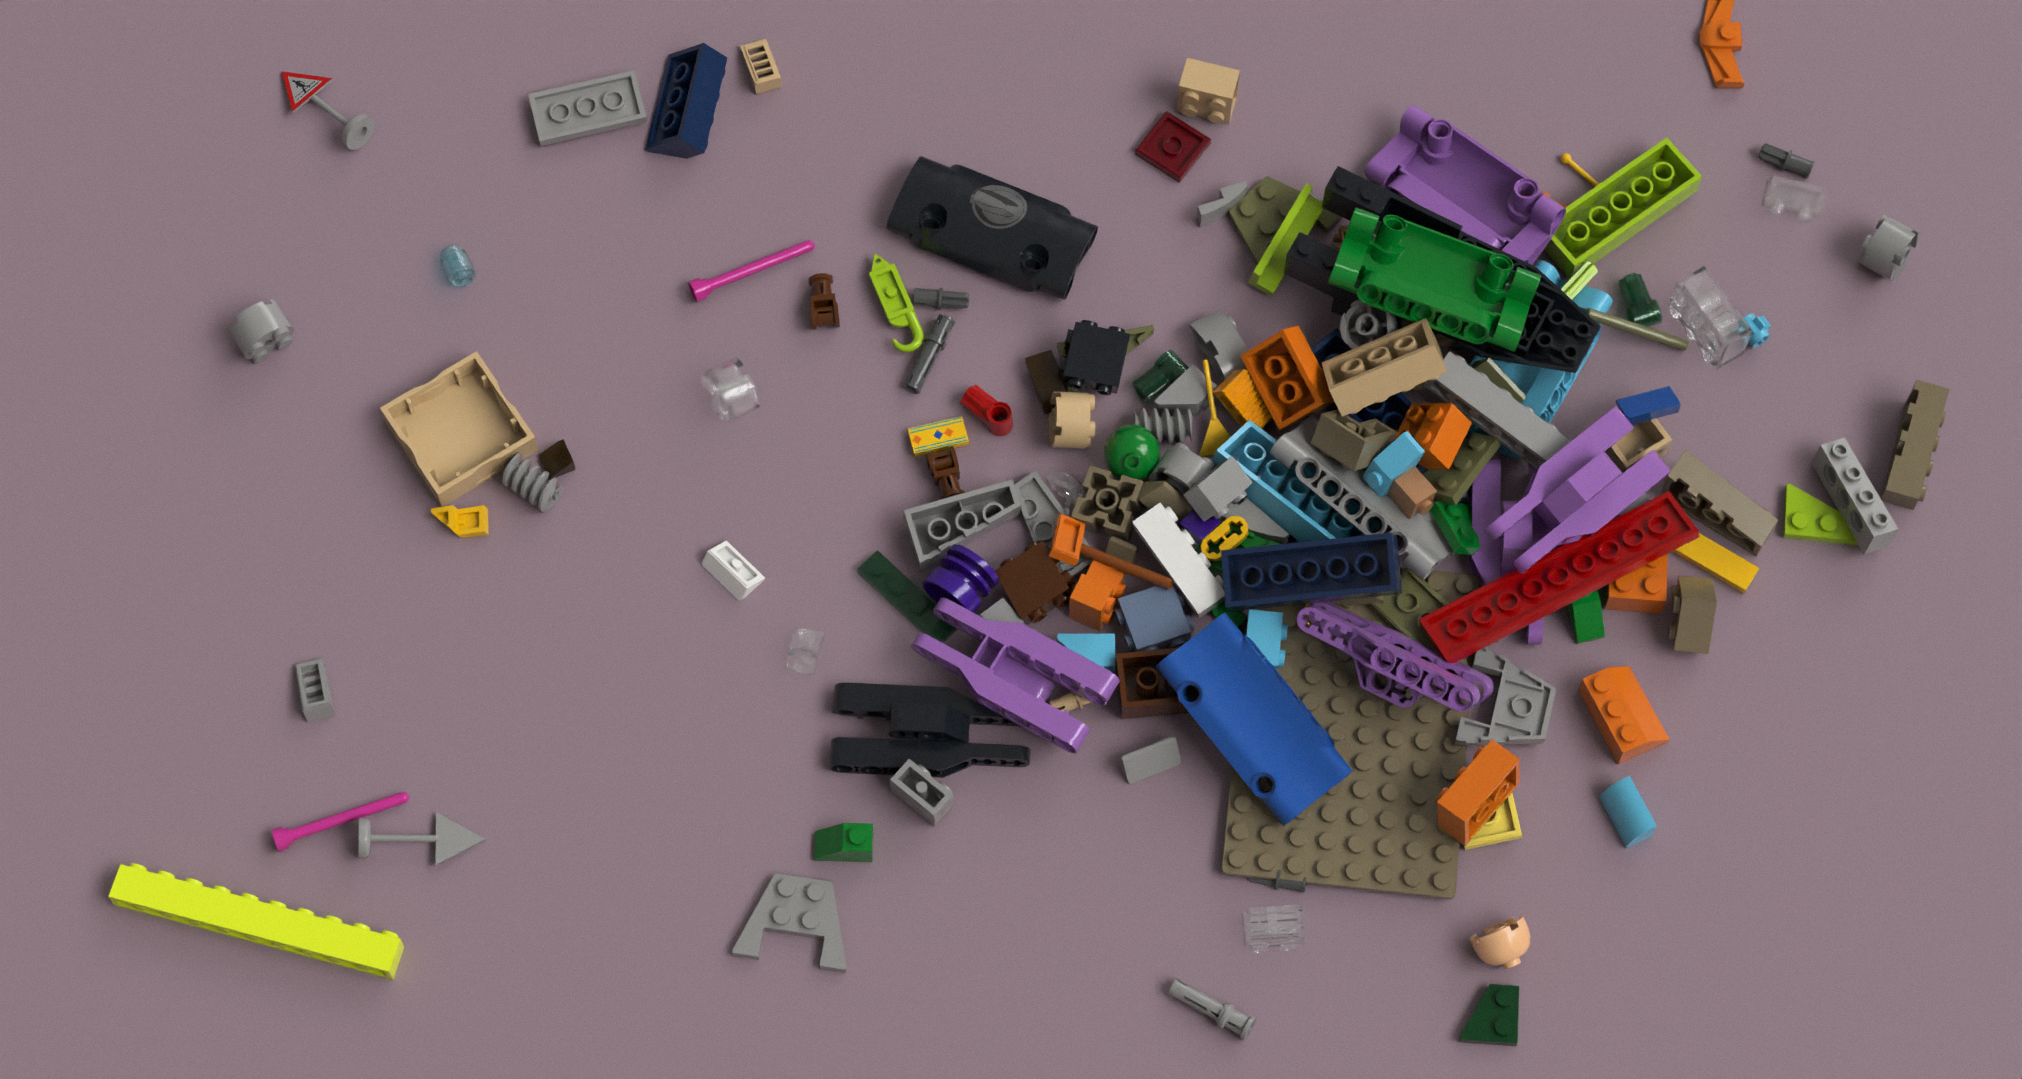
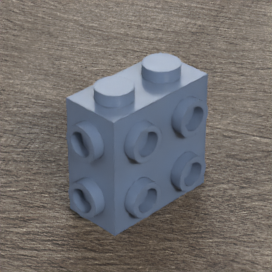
M1172 585L1170 590L1155 586L1118 598L1117 609L1114 610L1118 625H1123L1126 631V635H1123L1128 651L1138 652L1179 648L1190 640L1191 632L1194 631L1193 622L1190 615L1184 614L1182 606H1184L1182 593L1179 589L1175 590L1174 585Z

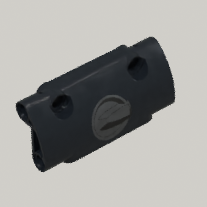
M923 156L918 158L905 180L886 226L888 230L911 238L913 235L915 245L922 250L932 252L1019 287L1027 292L1037 291L1041 286V291L1063 300L1067 298L1073 284L1076 269L1091 248L1098 231L1097 225L1072 216L1070 211L1063 205L962 165L948 167Z

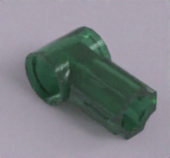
M1632 273L1619 280L1618 287L1627 306L1628 321L1646 327L1660 324L1662 322V315L1659 305L1655 299H1651L1642 275Z
M1169 350L1157 359L1154 367L1133 382V387L1138 396L1148 403L1166 390L1189 367L1173 350Z

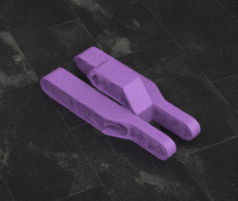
M1617 406L1543 463L1531 475L1522 499L1484 530L1492 541H1495L1532 510H1535L1550 527L1551 532L1512 563L1520 574L1527 571L1556 546L1579 541L1583 535L1590 534L1593 536L1600 528L1613 520L1670 473L1669 467L1654 450H1651L1623 474L1605 453L1607 449H1610L1623 436L1635 428Z
M1490 459L1470 486L1472 527L1478 534L1480 549L1475 554L1469 555V567L1473 575L1479 578V587L1515 570L1516 568L1512 563L1552 531L1535 510H1532L1495 541H1492L1484 531L1497 518L1519 502L1503 500L1501 507L1500 459ZM1530 464L1528 482L1531 478V475L1537 470ZM1543 618L1526 626V644H1542Z
M940 598L933 609V613L944 622L981 641V645L971 659L927 634L918 633L911 644V648L922 657L959 676L975 700L981 705L1056 746L1076 754L1091 728L1070 716V712L1067 710L1063 712L1046 703L1055 688L1054 684L1047 678L1100 706L1106 705L1120 682L1119 678L1111 671L1022 623L988 621L947 598Z
M1332 602L1314 603L1298 613L1297 624L1301 630L1353 657L1361 688L1399 707H1410L1420 701L1423 695L1456 711L1464 712L1490 697L1493 693V682L1487 675L1459 661L1447 663L1438 651L1398 631L1368 621ZM1305 615L1309 616L1312 625H1308V619L1305 618ZM1396 644H1402L1406 650L1396 646ZM1422 656L1428 657L1432 663L1422 659ZM1382 659L1391 663V665L1383 663ZM1447 670H1454L1457 673V676L1448 672ZM1407 672L1417 676V678L1411 677ZM1378 673L1386 676L1388 681L1386 687L1378 684ZM1473 682H1478L1483 686V695L1480 696V692ZM1434 685L1443 689V691L1437 690ZM1407 687L1410 688L1409 694L1412 695L1410 698H1406L1407 692L1404 691ZM1460 698H1462V699H1464V700H1466V701H1468V702H1470V703H1469V704L1463 703V702L1460 700Z

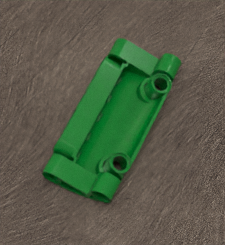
M1355 207L1328 284L1357 294L1358 299L1367 305L1410 321L1418 322L1426 318L1432 329L1474 344L1488 342L1515 352L1541 275L1520 267L1513 271V261L1503 254L1494 253L1404 220L1397 215H1386L1383 217L1382 222L1378 221V215Z

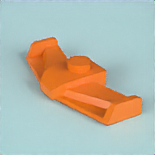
M1707 0L1702 27L1699 31V46L1703 50L1716 88H1743L1744 81L1732 52L1741 51L1742 48L1741 22H1730L1734 0Z

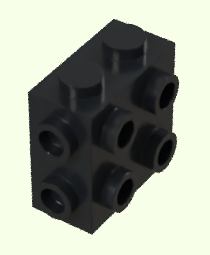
M1082 320L1081 323L1075 322L1074 330L1068 329L1065 346H1070L1068 357L1062 355L1058 371L1064 373L1062 382H1066L1067 386L1074 389L1093 388L1096 393L1101 395L1117 394L1130 334L1125 333V330L1120 327L1110 326L1108 329L1098 327L1097 323L1089 320Z

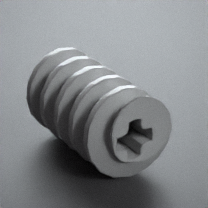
M1141 408L1138 416L1135 413V424L1150 430L1151 434L1156 436L1158 443H1162L1164 436H1167L1169 444H1173L1175 436H1178L1180 443L1183 444L1187 436L1190 437V440L1192 438V412L1190 409H1186L1184 416H1181L1178 408L1174 410L1172 416H1170L1168 408L1163 409L1161 416H1159L1156 408H1152L1150 416L1147 415L1145 408Z
M517 453L503 471V485L508 488L511 487L514 493H520L523 499H529L530 504L538 505L539 510L543 512L550 510L560 499L565 485L557 488L558 478L554 477L548 482L549 472L545 471L539 476L540 466L536 465L530 470L531 460L527 459L521 464L522 454Z

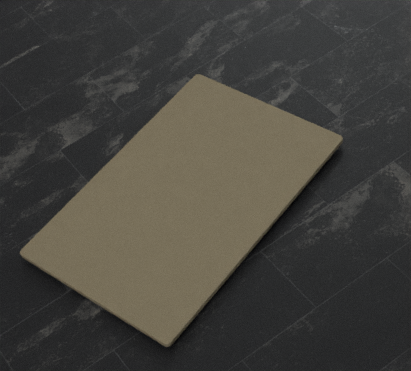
M1432 571L1424 579L1448 603L1469 594L1479 587V578L1476 575ZM1305 604L1259 609L1283 613V623H1288L1286 641L1281 640L1280 649L1285 650L1284 667H1278V673L1335 743L1334 748L1353 772L1283 826L1262 798L1257 797L1232 767L1222 860L1223 874L1274 880L1277 879L1278 870H1281L1279 880L1303 881L1304 877H1307L1306 884L1453 899L1456 893L1459 841L1438 827L1436 799L1442 789L1445 787L1450 788L1455 782L1454 779L1458 771L1465 766L1467 745H1454L1459 720L1461 717L1469 719V710L1464 712L1456 711L1423 695L1420 701L1410 707H1399L1360 687L1353 657L1300 629L1297 624V616L1300 610L1305 608ZM1336 604L1368 621L1392 629L1367 604ZM1247 620L1245 625V635L1247 630ZM1396 644V646L1406 650L1402 644ZM1473 654L1459 660V662L1472 668ZM1382 659L1383 663L1391 665V663ZM1447 670L1448 672L1457 676V673L1454 670ZM1407 672L1411 677L1417 678V676ZM1381 673L1377 674L1378 684L1386 687L1388 683L1386 676ZM1434 685L1437 690L1443 691V689ZM1408 687L1404 689L1407 692L1406 698L1412 697L1409 694L1410 688ZM1460 698V700H1461L1463 703H1466V704H1469V703H1470V702H1468V701H1466V700ZM1262 776L1260 786L1265 791H1271L1273 782L1269 777Z

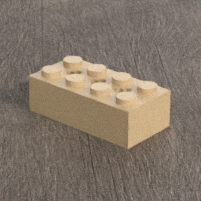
M1426 318L1322 362L1329 391L1342 417L1348 414H1355L1373 403H1381L1399 392L1409 391L1427 380H1435L1447 372L1438 342Z

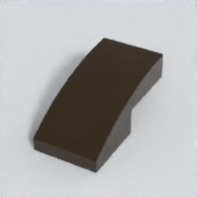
M1048 350L1025 358V364L1034 383L1035 393L1044 414L1051 413L1052 409L1055 408V404H1050L1051 395L1054 391L1067 392L1065 384L1062 382L1061 373L1058 372L1059 368L1053 352Z

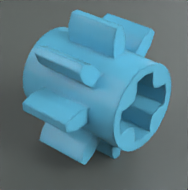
M1753 313L1749 314L1736 325L1739 330H1737L1738 334L1735 337L1742 346L1747 344L1748 346L1751 345L1752 348H1757L1770 337L1768 328L1771 325L1764 315L1759 318V316H1755Z

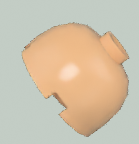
M1520 915L1517 922L1512 917L1483 929L1486 935L1478 938L1477 934L1469 938L1475 952L1486 964L1492 966L1503 964L1504 968L1508 969L1521 963L1519 957L1527 952L1531 936L1523 915Z

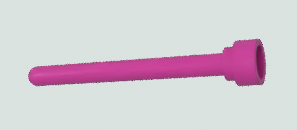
M807 240L712 279H694L688 282L690 292L695 302L707 299V295L711 294L712 290L810 252L814 249L815 244L813 241Z
M400 792L289 830V827L283 829L282 826L272 829L271 832L277 850L280 852L289 849V845L294 844L293 841L357 820L359 817H366L408 802L409 795L406 792Z

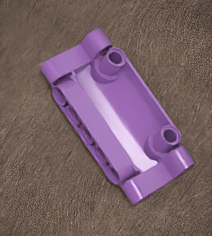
M1416 105L1410 106L1405 111L1400 122V132L1370 160L1364 172L1365 176L1379 186L1462 225L1463 232L1531 265L1545 249L1566 214V208L1547 195H1543L1535 180L1530 179L1453 126L1449 121L1444 119L1435 120V118Z

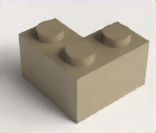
M1337 409L1321 414L1311 444L1319 448L1322 454L1333 457L1341 462L1345 469L1357 471L1369 467L1372 460L1394 442L1397 432L1376 418L1359 423L1348 415L1342 417Z
M1678 575L1677 585H1672L1670 602H1673L1672 613L1676 614L1675 623L1670 622L1668 639L1673 641V647L1676 651L1709 654L1717 605L1713 579Z

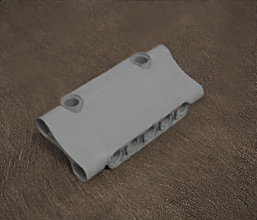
M1312 414L1296 429L1282 435L1269 453L1288 469L1296 465L1295 472L1299 480L1365 535L1392 532L1395 536H1402L1405 543L1403 549L1399 551V556L1409 554L1404 560L1403 565L1422 581L1427 578L1444 559H1450L1454 555L1452 548L1430 510L1423 515L1418 513L1409 519L1388 494L1379 497L1362 478L1368 467L1357 471L1347 470L1341 465V462L1333 457L1322 454L1319 448L1311 444L1320 420ZM1312 462L1317 468V473L1313 478L1308 479L1304 475V468L1308 463ZM1330 481H1335L1339 489L1335 496L1330 497L1326 493V485ZM1352 499H1357L1361 505L1359 512L1355 515L1350 514L1347 509V505ZM1374 517H1378L1382 521V529L1378 533H1373L1369 528V522Z

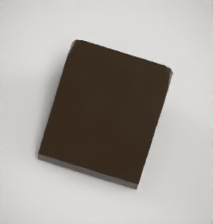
M564 439L556 442L538 455L545 471L549 472V480L576 470Z

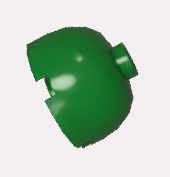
M1136 424L1121 426L1119 430L1113 434L1111 433L1106 440L1104 446L1105 463L1109 471L1119 480L1121 475H1125L1142 481L1150 476L1160 460L1159 443L1146 427Z

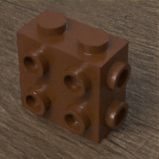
M1043 541L1028 545L1024 549V553L1016 558L1011 557L1004 560L1000 564V568L995 570L1019 617L1027 624L1040 622L1047 616L1046 613L1052 609L1066 606L1070 602V596L1074 590L1072 586L1076 584L1067 569L1063 571L1059 564L1060 560L1049 557L1050 547Z

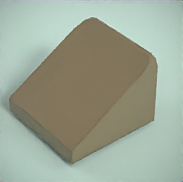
M1111 536L1106 553L1134 564L1137 557V546Z

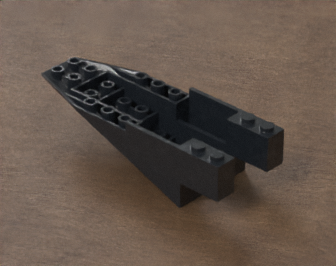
M1337 166L1325 187L1322 208L1349 221L1352 218L1355 207L1378 215V221L1382 222L1383 217L1386 215H1397L1404 220L1494 253L1503 254L1513 261V271L1520 267L1541 275L1515 352L1488 342L1482 344L1470 343L1432 329L1438 344L1483 358H1491L1492 360L1571 373L1577 372L1601 326L1537 267L1463 232L1462 225ZM1299 232L1287 253L1284 274L1333 297L1331 312L1340 315L1347 314L1348 310L1352 307L1350 305L1354 301L1359 300L1357 294L1328 284L1339 251ZM1396 315L1398 330L1415 323Z

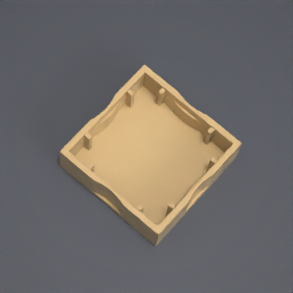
M477 351L443 370L430 382L415 387L380 407L384 422L441 507L446 506L503 472L506 465L517 453L522 454L521 460L538 451L534 434L517 409L504 397L497 380Z

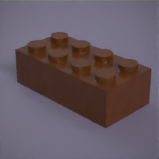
M1178 648L1116 654L1115 671L1116 676L1120 680L1117 688L1121 719L1189 713L1179 701L1178 694L1156 668L1157 664ZM1189 685L1187 688V695L1191 700L1195 701L1199 697V690L1193 685Z

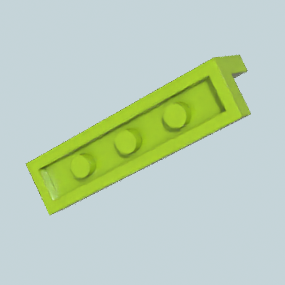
M1308 183L1303 187L1248 281L1249 284L1271 297L1285 275L1286 256L1297 235L1301 232L1308 236L1324 209L1322 208L1323 202L1310 195L1313 186Z

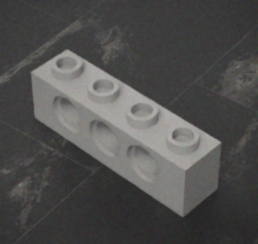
M1841 438L1820 445L1811 464L1863 554L1888 547L1898 531V527L1845 438Z

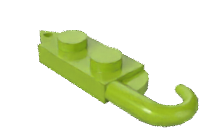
M874 254L869 279L887 321L896 328L909 326L913 335V341L910 344H900L896 339H892V344L899 351L913 352L921 346L924 338L923 330L915 314L914 307L895 263L890 264L877 254Z

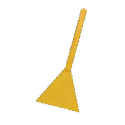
M1206 359L1203 360V369L1211 419L1200 450V457L1215 455L1216 450L1230 438V435L1216 416L1209 364Z

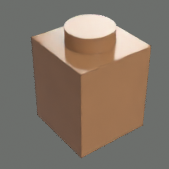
M1413 467L1393 481L1388 495L1406 516L1411 519L1418 513L1420 515L1427 513L1433 507L1434 503L1432 501L1437 490L1416 467Z

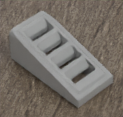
M323 658L296 664L295 670L302 710L307 722L333 717L335 710ZM319 671L318 675L304 678V675ZM321 682V684L306 688V686ZM323 694V695H321V696H317V697H313V698H308V697H310V696H315V695Z

